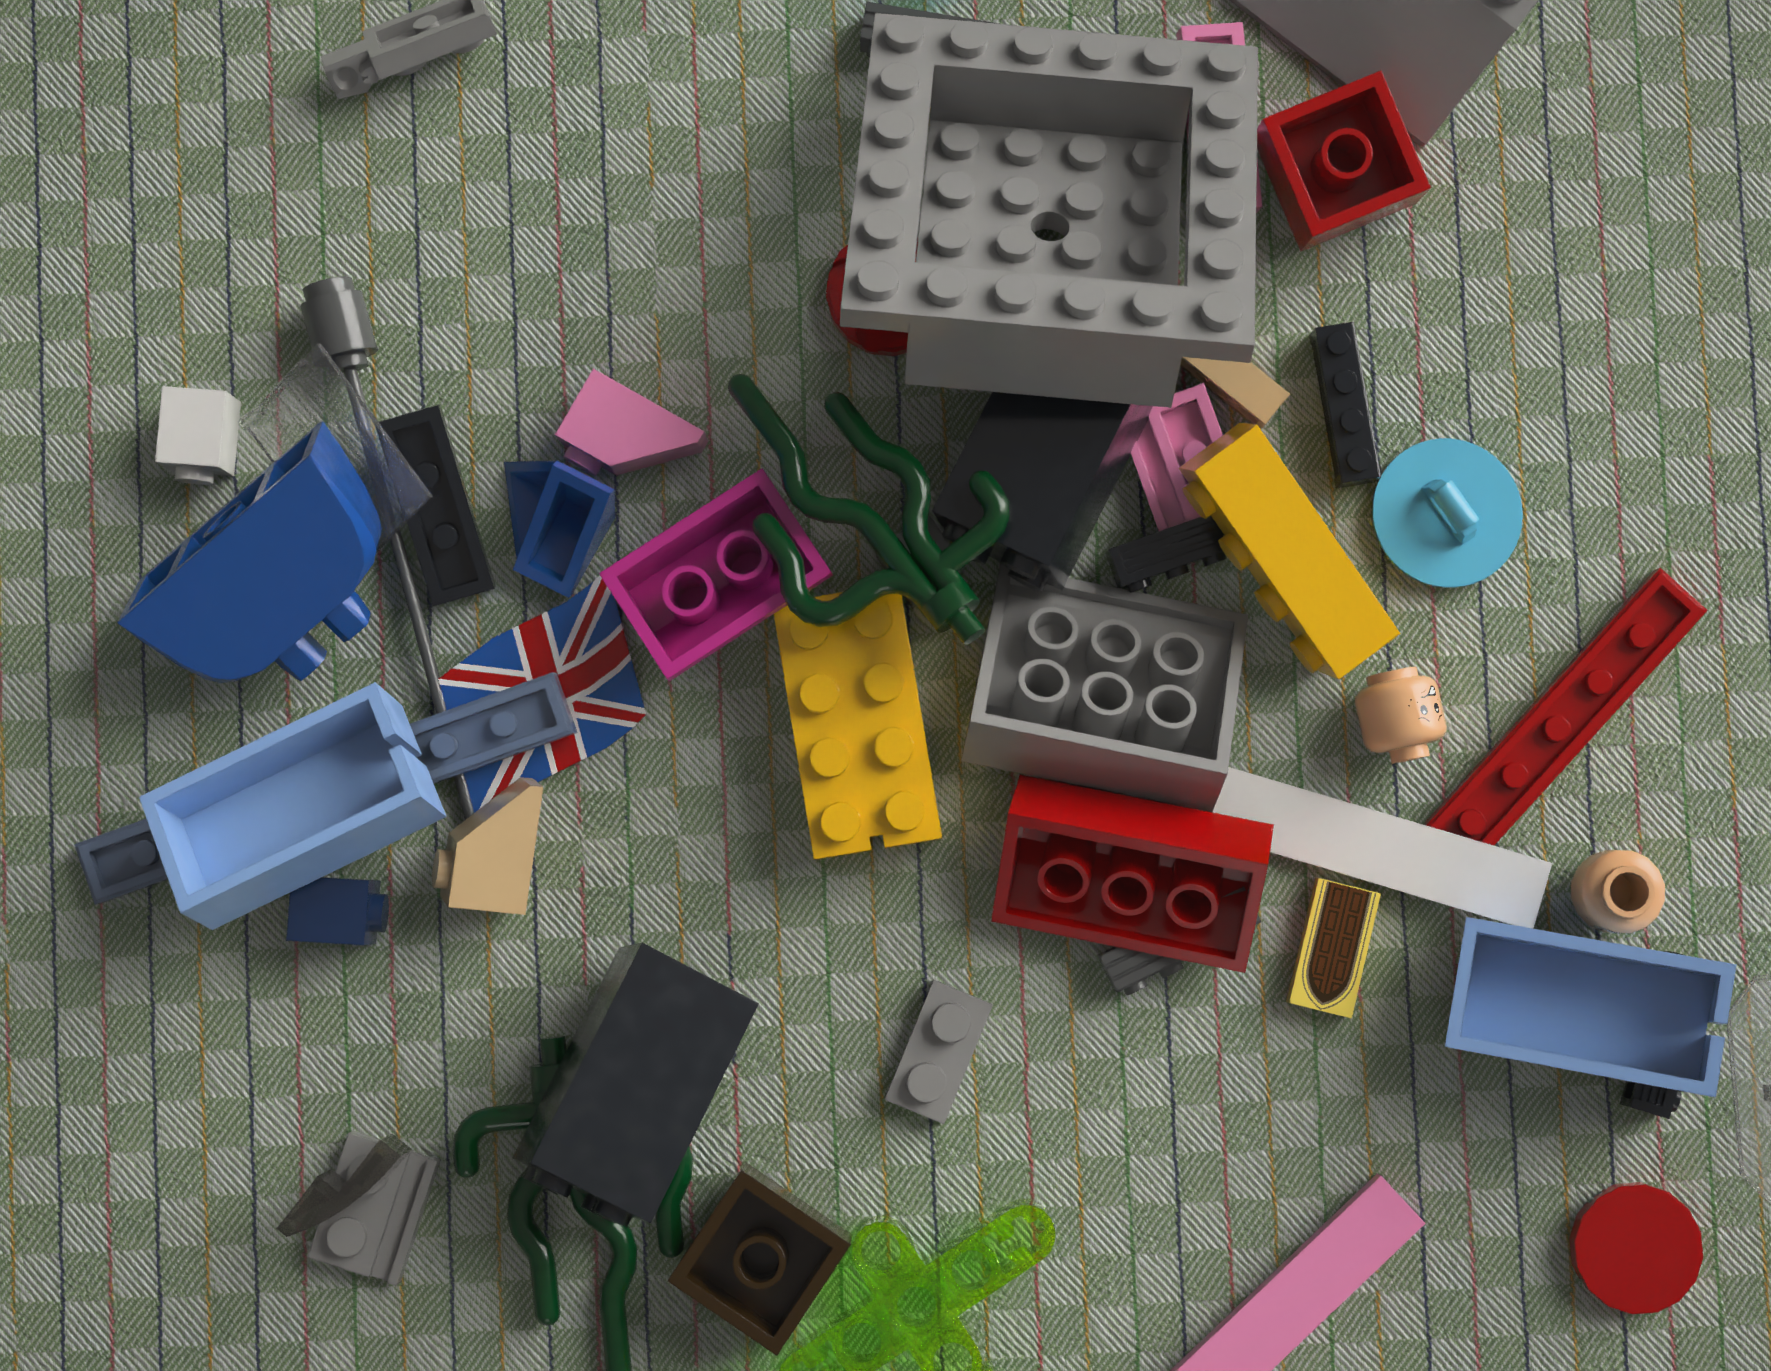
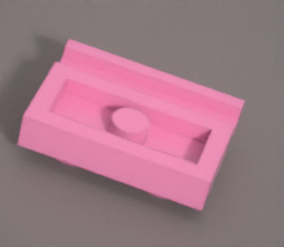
M1204 383L1175 393L1171 408L1153 406L1148 415L1149 419L1131 451L1158 531L1201 517L1183 493L1182 488L1188 482L1178 468L1223 435Z

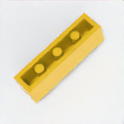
M1238 423L1178 468L1188 482L1182 488L1185 497L1202 518L1206 519L1211 515L1225 535L1218 540L1223 552L1240 571L1246 567L1249 569L1260 585V588L1254 592L1255 597L1265 612L1275 622H1279L1282 619L1285 621L1296 639L1290 642V647L1309 672L1314 673L1319 670L1323 674L1341 679L1401 634L1257 424Z

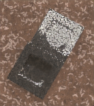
M390 1134L378 1141L348 1181L332 1169L318 1175L276 1229L288 1237L316 1226L340 1213L377 1187L400 1165L412 1149L394 1134Z

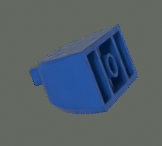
M322 421L312 428L147 572L137 583L117 623L178 666L206 680L218 683L236 682L263 671L274 661L297 680L302 681L319 667L327 654V650L308 633L319 622L323 621L343 642L349 641L369 623L371 612L354 590L374 564L382 527L378 512L366 486L325 423Z

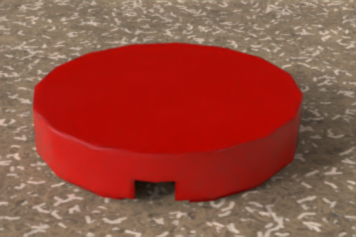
M1641 1182L1613 1184L1600 1191L1602 1193L1595 1196L1590 1203L1586 1202L1576 1214L1569 1237L1571 1264L1585 1288L1603 1304L1629 1314L1658 1313L1679 1302L1695 1284L1703 1260L1701 1231L1690 1210L1670 1192Z

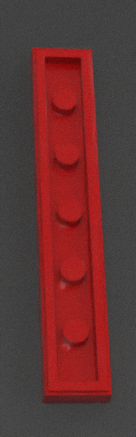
M1658 568L1654 570L1423 825L1495 846L1708 610L1663 569Z

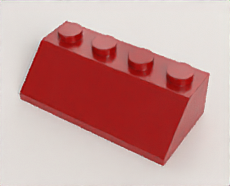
M1020 775L1007 816L991 922L1245 973L1269 864L1274 824ZM1243 886L1246 891L1223 897Z

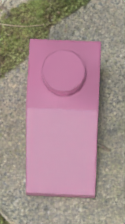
M595 369L591 371L555 433L561 444L568 448L563 457L594 476L598 474L601 467L617 476L702 453L708 443L705 432Z

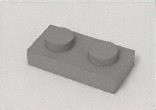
M933 979L886 1093L885 1100L945 1124L993 1004Z

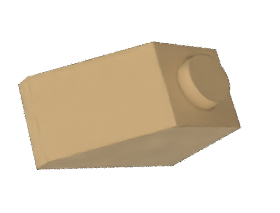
M520 777L450 831L446 850H436L432 870V887L441 889L440 897L447 907L526 915L543 786L536 780Z

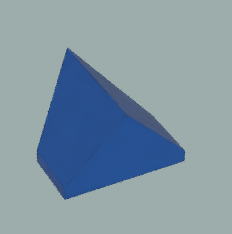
M557 460L504 462L516 553V562L513 570L570 598L615 519V489Z

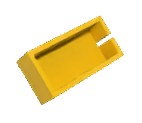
M843 592L815 596V598L821 601H830ZM884 595L872 602L855 617L837 626L818 627L805 623L790 611L788 605L774 613L814 860L872 851L870 837L883 835L885 849L942 839L902 595Z

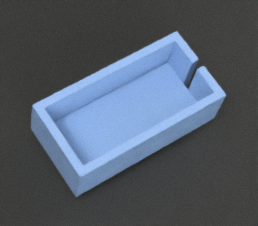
M374 682L140 796L142 808L180 913L214 930L447 817L427 766L417 759L422 754L403 706Z
M1466 917L1445 1047L1716 1097L1725 1037L1706 1035L1708 1023L1719 1025L1728 1023L1737 964Z

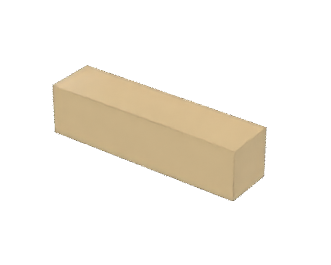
M1182 357L1180 366L1199 382L1204 383L1209 390L1251 424H1257L1260 429L1265 426L1290 395L1289 392L1252 362L1244 363Z

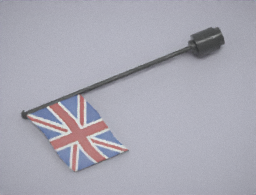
M342 276L320 280L302 289L305 302L301 304L300 308L316 366L330 367L332 375L345 374L436 714L555 672L558 675L578 732L454 777L466 820L520 777L533 778L540 782L608 748L632 730L646 716L641 692L615 598L600 575L567 602L492 638L443 676H439L357 372L368 367L367 357L378 351L363 292L355 290L351 277Z

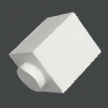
M162 386L155 462L171 472H175L174 480L182 483L212 485L214 475L234 476L241 402L227 391Z

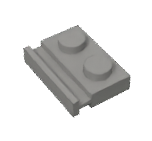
M356 1131L349 1132L308 1258L367 1277L373 1276L388 1281V1284L397 1286L401 1283L441 1159L433 1156L429 1157L414 1152L412 1149Z

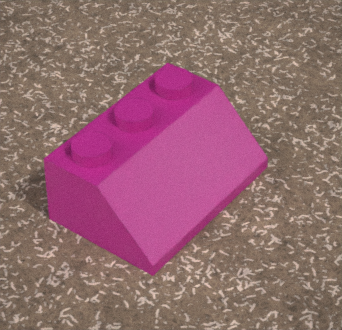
M763 468L599 573L669 682L787 606L780 590L778 566L752 528L753 520L757 515L761 513L772 514L793 540L804 561L806 585L809 591L833 576Z

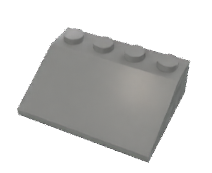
M1539 0L1230 1L1341 86L1381 70L1409 137L1424 148Z
M1000 564L961 761L1213 812L1228 774L1248 614L1140 592L1130 593L1129 590L1068 578L1062 591L1046 583L1042 592L1009 577L1008 572L1010 569Z

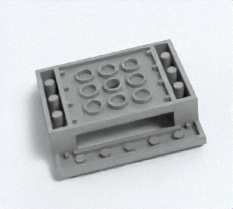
M875 13L843 283L840 326L908 332L904 384L1171 408L1182 357L1251 363L1255 347L1258 47ZM1189 110L1184 286H1178L1182 142ZM1050 229L1059 232L1064 238L1057 241H1045L1035 236L1034 232Z

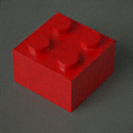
M1381 70L1262 119L1257 128V150L1300 252L1413 206L1431 189Z

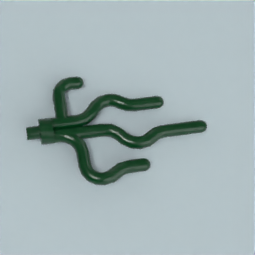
M744 374L732 376L728 383V391L776 453L780 462L782 486L791 504L808 518L824 523L846 524L855 527L862 533L888 567V569L877 570L859 579L842 594L830 601L818 600L810 594L807 588L804 561L795 543L772 514L761 513L753 520L752 528L778 566L781 594L790 611L805 623L818 627L837 626L855 617L878 598L887 594H899L913 601L938 633L952 629L964 645L970 644L981 636L985 628L973 614L980 600L958 571L993 545L1005 532L1010 517L1009 501L996 479L984 470L972 474L969 479V488L983 507V517L976 525L941 551L928 531L927 519L931 503L930 479L922 463L906 448L881 439L845 394L840 392L829 394L825 399L824 409L853 448L870 464L891 471L901 479L905 487L902 535L909 549L908 551L886 521L868 504L849 498L826 497L817 493L808 481L805 453L795 435L750 377Z
M565 1036L540 1039L542 1063L529 1066L533 1102L486 1107L472 1112L461 1121L454 1134L452 1150L455 1172L459 1176L470 1178L478 1173L480 1169L478 1146L480 1139L485 1134L528 1128L567 1051ZM690 1146L655 1214L658 1247L662 1255L668 1258L677 1257L684 1249L681 1202L692 1179L693 1156ZM523 1172L518 1177L509 1194L507 1219L512 1237L528 1257L536 1320L544 1326H550L558 1321L561 1312L556 1262L551 1243L536 1224L533 1217V1203L543 1188L522 1178ZM572 1189L569 1195L573 1208L586 1224L604 1236L609 1242L612 1251L611 1263L600 1286L599 1303L606 1371H632L625 1296L637 1269L638 1249L629 1226L626 1228L617 1223L614 1224L580 1207L586 1195Z

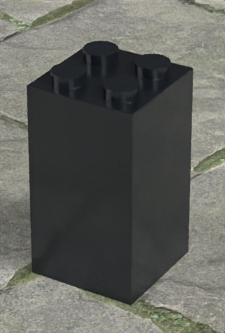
M992 392L932 510L944 528L942 535L954 542L982 519L984 514L983 507L971 492L969 479L974 472L980 470L987 471L1002 487L1009 501L1010 517L1005 532L993 545L972 561L985 565L988 558L992 557L1010 569L1008 572L1009 577L1031 589L1042 592L1047 583L1062 591L1131 455L1135 442L1138 441L1149 419L1148 415L1153 406Z
M644 943L620 947L512 1157L527 1165L522 1178L568 1198L571 1190L574 1189L586 1195L580 1207L614 1224L617 1223L627 1228L632 1218L651 1223L759 1003Z

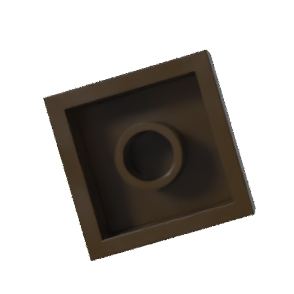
M745 1162L673 1270L668 1282L777 1356L850 1247L852 1234Z

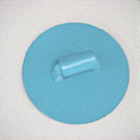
M1439 438L1411 446L1400 453L1387 466L1375 488L1372 503V520L1381 548L1399 570L1427 585L1456 588L1484 580L1496 572L1508 560L1520 537L1523 511L1521 497L1514 479L1506 467L1494 455L1480 446L1467 441Z

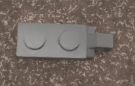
M441 0L362 31L364 40L321 56V60L335 95L338 99L367 93L372 83H377L378 80L386 77L413 74L423 68L427 61L445 54L472 51L479 47L486 38L497 35L484 0Z

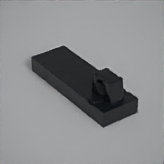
M434 405L376 422L432 605L437 606L495 589V581L441 405Z

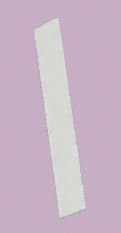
M1228 767L1227 777L1213 809V813L1274 824L1270 850L1272 853L1526 928L1534 929L1552 866L1551 862Z

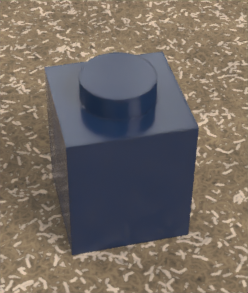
M321 877L290 892L286 941L348 945L376 944L377 932L384 933L386 931L389 916L388 895L380 894L381 880Z

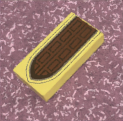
M1315 878L1287 995V1003L1352 1019L1381 893Z

